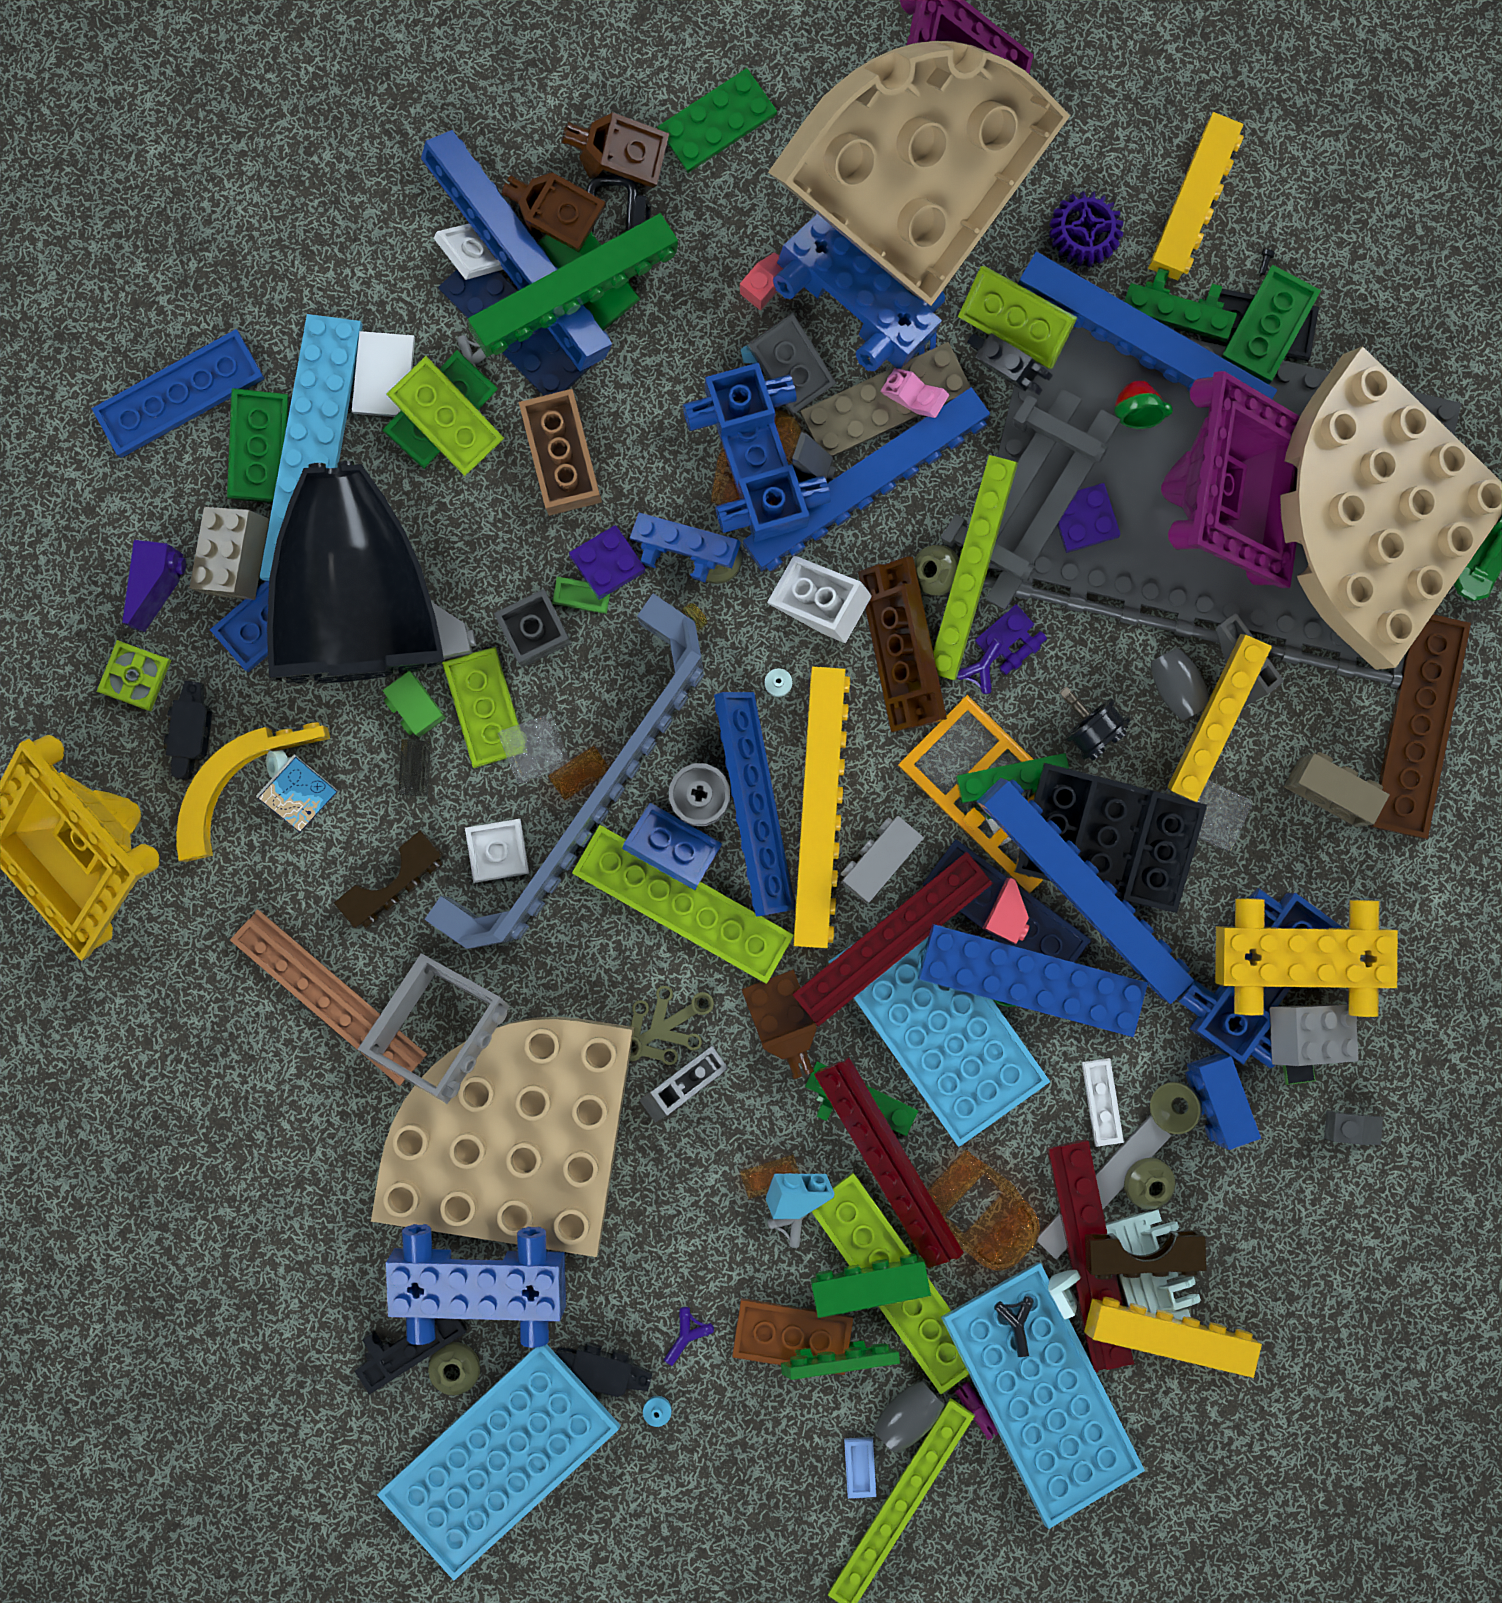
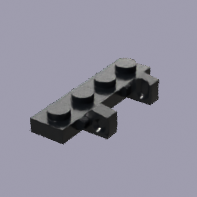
M435 1318V1340L423 1345L409 1343L407 1335L392 1345L390 1342L383 1345L376 1331L373 1330L362 1339L368 1349V1352L365 1353L367 1361L356 1367L354 1372L370 1395L465 1334L468 1329L461 1319Z

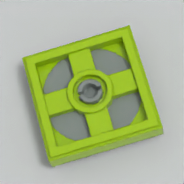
M117 640L96 692L151 712L171 660Z

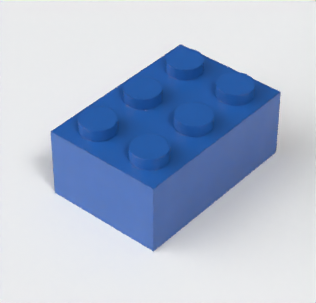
M1217 1053L1188 1063L1189 1071L1185 1072L1186 1079L1190 1087H1195L1202 1101V1115L1205 1114L1208 1125L1205 1126V1131L1210 1142L1215 1141L1216 1145L1231 1150L1261 1139L1232 1056Z

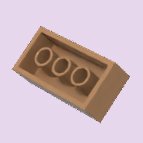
M573 389L519 402L548 515L602 503Z

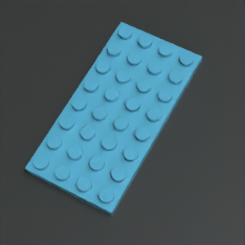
M928 936L856 995L854 1000L956 1145L960 1147L1050 1083V1080L992 999L918 979ZM846 948V949L843 950L841 953H839L838 955H836L834 958H832L831 960H829L828 963L830 964L833 960H835L839 955H841V954H842L844 951H846L848 948Z
M1037 1262L941 1316L1045 1527L1050 1529L1145 1470L1069 1318L1064 1319L1048 1290L1049 1279L1041 1263ZM1025 1296H1029L1034 1300L1033 1307L1024 1324L1029 1356L1018 1357L1013 1328L997 1313L994 1306L999 1301L1004 1304H1016L1023 1301ZM1020 1306L1008 1309L1016 1316Z
M546 1344L542 1347L533 1348L383 1487L377 1496L445 1572L455 1580L616 1433L621 1425Z

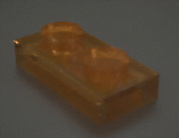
M594 745L548 775V777L565 801L608 771L609 766Z
M794 1154L740 1171L748 1199L768 1193L774 1174H800Z

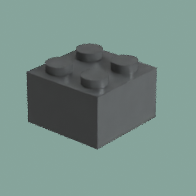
M545 589L494 613L517 662L522 668L572 644Z

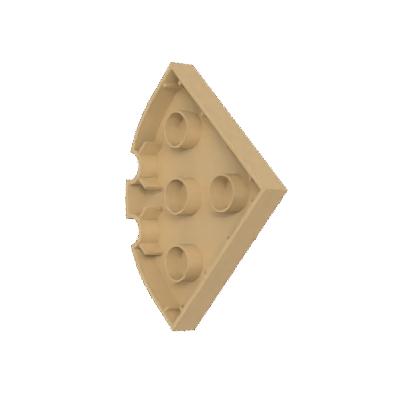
M953 41L915 43L893 49L873 58L836 84L821 98L768 173L911 293L932 306L1070 115L1025 70L1002 57L972 45Z
M1362 346L1341 356L1312 396L1297 422L1285 457L1286 462L1293 464L1298 469L1296 491L1283 494L1280 497L1281 519L1285 543L1298 542L1303 545L1308 567L1297 578L1309 601L1322 619L1374 669L1378 670L1397 667L1501 517L1502 482Z
M536 1017L513 1021L495 1029L489 1045L482 1049L476 1059L475 1067L470 1073L466 1074L460 1084L457 1095L451 1098L448 1104L414 1086L393 1120L384 1145L371 1222L403 1227L413 1224H427V1226L431 1227V1231L510 1244H517V1232L520 1229L541 1227L546 1230V1249L597 1257L601 1244L635 1027L567 1017ZM465 1042L436 1062L422 1076V1079L437 1087Z

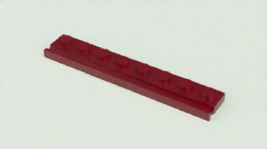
M965 852L792 995L819 1027L925 940L930 934L932 924L942 926L992 885V881L989 880L969 853Z
M848 1057L844 1061H839L819 1069L814 1074L926 1266L930 1268L950 1262L954 1258L956 1260L959 1259L964 1253L851 1059Z
M1087 1139L1055 1147H1047L1071 1270H1077L1081 1276V1279L1074 1283L1083 1330H1085L1092 1298L1102 1301L1103 1297H1109L1120 1301V1305H1122L1116 1274H1112L1110 1279H1097L1086 1269L1085 1234H1107L1090 1145ZM1084 1332L1089 1359L1095 1372L1134 1364L1131 1348L1093 1340Z

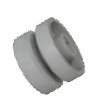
M693 763L682 768L673 777L669 787V801L673 811L683 822L692 826H708L718 822L726 814L730 804V787L726 777L717 768L706 763ZM703 791L706 797L702 798V801H697L695 797L696 792Z

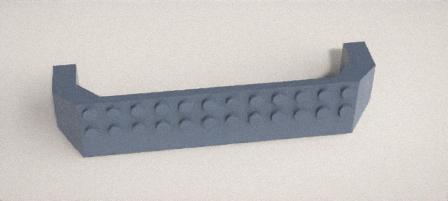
M654 593L639 612L637 618L642 627L671 646L675 675L510 911L477 917L452 898L440 896L425 920L466 949L512 942L514 939L520 940L529 928L526 922L530 916L536 917L544 907L545 902L542 899L546 893L552 894L560 884L561 879L558 876L562 870L566 869L568 871L576 861L577 856L574 853L578 847L582 846L584 848L592 838L593 833L590 830L594 824L598 823L600 825L608 815L609 811L606 807L610 801L614 800L616 802L625 790L622 785L627 777L632 779L641 767L638 762L643 754L649 756L657 744L654 739L659 731L663 734L673 721L670 715L675 708L680 711L689 697L686 692L691 686L696 688L704 677L695 622Z

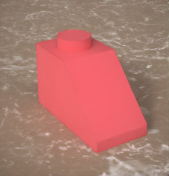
M775 252L758 262L740 283V294L760 311L776 294L777 291L773 284V278L783 269L777 264L779 255Z
M1006 878L982 928L1012 944H1017L1018 939L1023 941L1030 927L1026 924L1029 917L1015 879Z

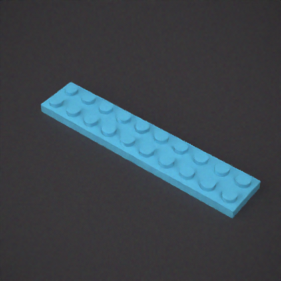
M311 314L306 316L260 571V578L262 580L269 581L277 537L303 468H308V465L312 463H325L326 468H337L357 362L359 331H362L363 325L361 321Z

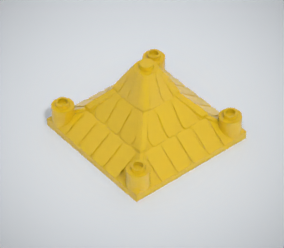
M45 735L33 742L27 739L19 743L0 780V868L82 961L89 957L94 949L112 939L113 927L110 922L137 880L158 868L159 854L153 847L147 844H140L131 849L130 836L141 820L139 806L128 798L109 792L92 791L65 773H58L52 765L63 759L64 746L59 739L51 735Z

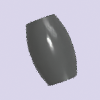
M1176 648L1151 662V670L1156 688L1165 704L1178 718L1184 721L1205 709L1209 701L1205 681L1196 665L1183 651Z
M924 1380L919 1381L900 1392L886 1406L874 1427V1431L891 1451L898 1453L915 1444L932 1428L939 1418L945 1403Z

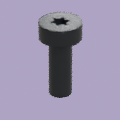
M1262 250L1261 255L1264 257L1259 270L1260 274H1266L1270 258H1274L1275 252L1273 250Z

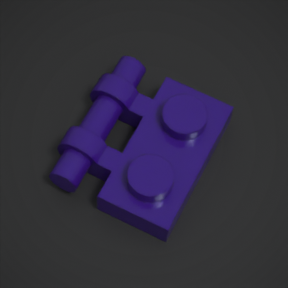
M1016 604L974 642L985 653L994 638L1002 641L1004 644L995 659L1002 655L1006 660L999 666V669L1004 675H1007L1013 669L1017 670L1022 665V661L1031 653L1035 654L1041 649L1040 645L1047 640V637L1041 631L1034 637L1027 633L1035 624ZM1020 639L1024 645L1018 651L1012 653L1008 648Z

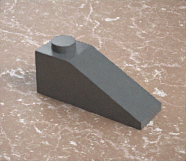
M801 432L792 459L798 482L823 475L829 483L833 480L836 472V467L832 466L833 457L809 435Z
M1237 613L1232 614L1216 627L1225 663H1227L1240 634L1254 638ZM1268 657L1245 702L1246 705L1268 695L1284 682Z
M711 1046L645 1094L639 1101L654 1122H657L726 1071L728 1067L714 1047Z

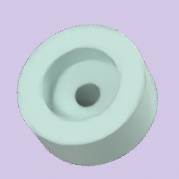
M784 669L771 670L765 678L767 692L775 697H782L789 693L792 687L791 675Z
M283 750L269 751L267 754L266 766L271 778L291 758H287Z

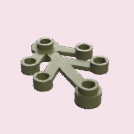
M664 985L656 991L657 1003L651 1028L641 1035L643 1017L648 1014L649 1005L646 1001L639 1000L632 1006L634 1014L630 1027H635L632 1042L636 1044L637 1049L630 1054L629 1061H636L641 1056L661 1060L666 1065L675 1064L678 1060V1053L675 1049L667 1048L661 1050L646 1045L655 1039L684 1045L693 1051L699 1049L702 1045V1039L698 1034L692 1033L687 1035L671 1031V1029L697 1013L705 1015L711 1012L714 1007L713 997L709 993L700 992L693 997L692 1004L664 1020L668 1002L673 997L672 989ZM666 988L669 990L670 996L668 999H662L659 996L661 989ZM700 998L708 1000L707 1008L701 1009L698 1006ZM638 1003H643L646 1006V1011L643 1014H638L635 1010ZM690 1037L698 1038L699 1044L697 1047H691L688 1044ZM668 1051L675 1054V1059L672 1062H667L664 1058L665 1053Z

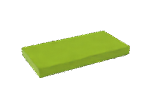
M986 266L980 267L958 315L959 318L989 335L992 333L1031 356L1036 362L1048 369L1054 367L1077 320V317Z
M427 356L386 393L394 404L464 477L504 439Z
M496 647L443 662L442 664L473 768L527 753Z

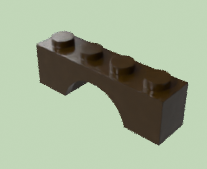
M419 830L399 847L401 868L398 876L390 885L379 890H369L361 885H354L334 902L355 929L362 927L368 929L378 921L379 918L376 915L384 908L387 911L391 910L400 902L398 896L405 890L408 893L412 892L422 883L419 879L428 872L432 875L443 866L441 860L445 858V855L424 831Z
M1199 1230L1170 1231L1165 1243L1158 1250L1147 1255H1136L1127 1252L1113 1233L1085 1234L1086 1269L1097 1279H1110L1112 1274H1123V1277L1138 1278L1141 1276V1273H1152V1276L1166 1277L1169 1276V1272H1180L1184 1276H1195L1198 1274V1271H1207L1205 1235Z

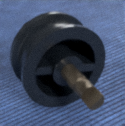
M1067 686L1059 692L1081 718L1078 724L1065 736V740L1075 743L1082 752L1080 757L1083 760L1090 758L1092 761L1105 751L1104 747L1110 741L1116 743L1126 735L1127 732L1125 730L1128 728L1127 725L1131 719L1128 716L1122 717L1113 706L1115 701L1112 698L1090 712Z

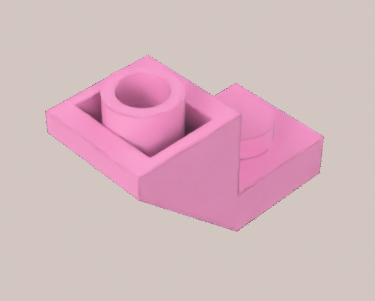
M896 368L893 369L881 389L885 396L914 413L932 418L937 417L949 397V394L943 388L925 385L913 372Z

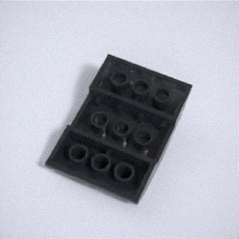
M1044 763L1033 801L1043 810L1040 815L1045 821H1053L1062 831L1059 836L1065 842L1070 840L1081 851L1078 856L1084 862L1086 860L1090 861L1099 870L1097 874L1102 882L1107 880L1118 891L1115 894L1116 897L1177 913L1207 804ZM1020 849L1014 872L1050 881Z

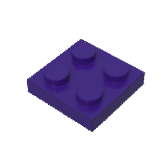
M1104 483L1078 490L1057 525L1066 553L1119 538L1121 535Z
M616 525L569 552V557L598 600L646 572L644 565Z

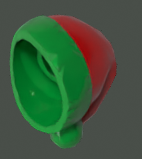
M1138 380L1127 384L1121 390L1114 408L1115 416L1121 419L1120 423L1135 429L1155 427L1173 412L1172 405L1164 402L1148 382Z

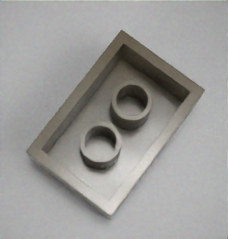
M204 507L189 588L211 596L255 600L269 518L250 510Z
M1321 752L1298 759L1284 788L1355 827L1368 826L1375 823L1390 795L1382 791V785L1372 780L1364 781L1357 777L1358 772L1346 766L1341 768L1332 763L1333 759L1330 756Z

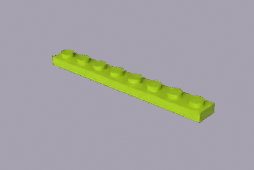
M993 455L988 457L933 652L938 676L951 680L957 679L1018 462Z
M949 1398L939 1418L927 1433L828 1591V1596L838 1603L859 1602L973 1420L974 1414Z

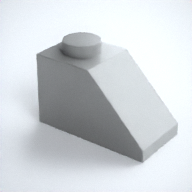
M431 602L436 616L444 660L472 654V647L477 646L474 631L469 630L465 623Z

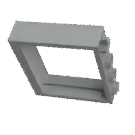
M421 953L358 1050L371 1060L448 1104L450 1099L457 1095L460 1084L466 1074L470 1073L475 1067L476 1059L482 1049L489 1045L492 1034L498 1024L505 1020L510 1006L501 997ZM435 975L489 1004L484 1015L437 1087L383 1056V1053Z

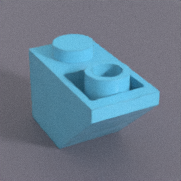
M774 1174L766 1196V1202L773 1219H800L831 1200L835 1193L827 1174Z

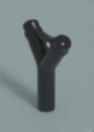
M1025 1296L1023 1301L1016 1304H1004L999 1301L994 1306L997 1313L1013 1328L1018 1357L1029 1356L1024 1324L1034 1303L1033 1298ZM1020 1306L1016 1316L1008 1309Z

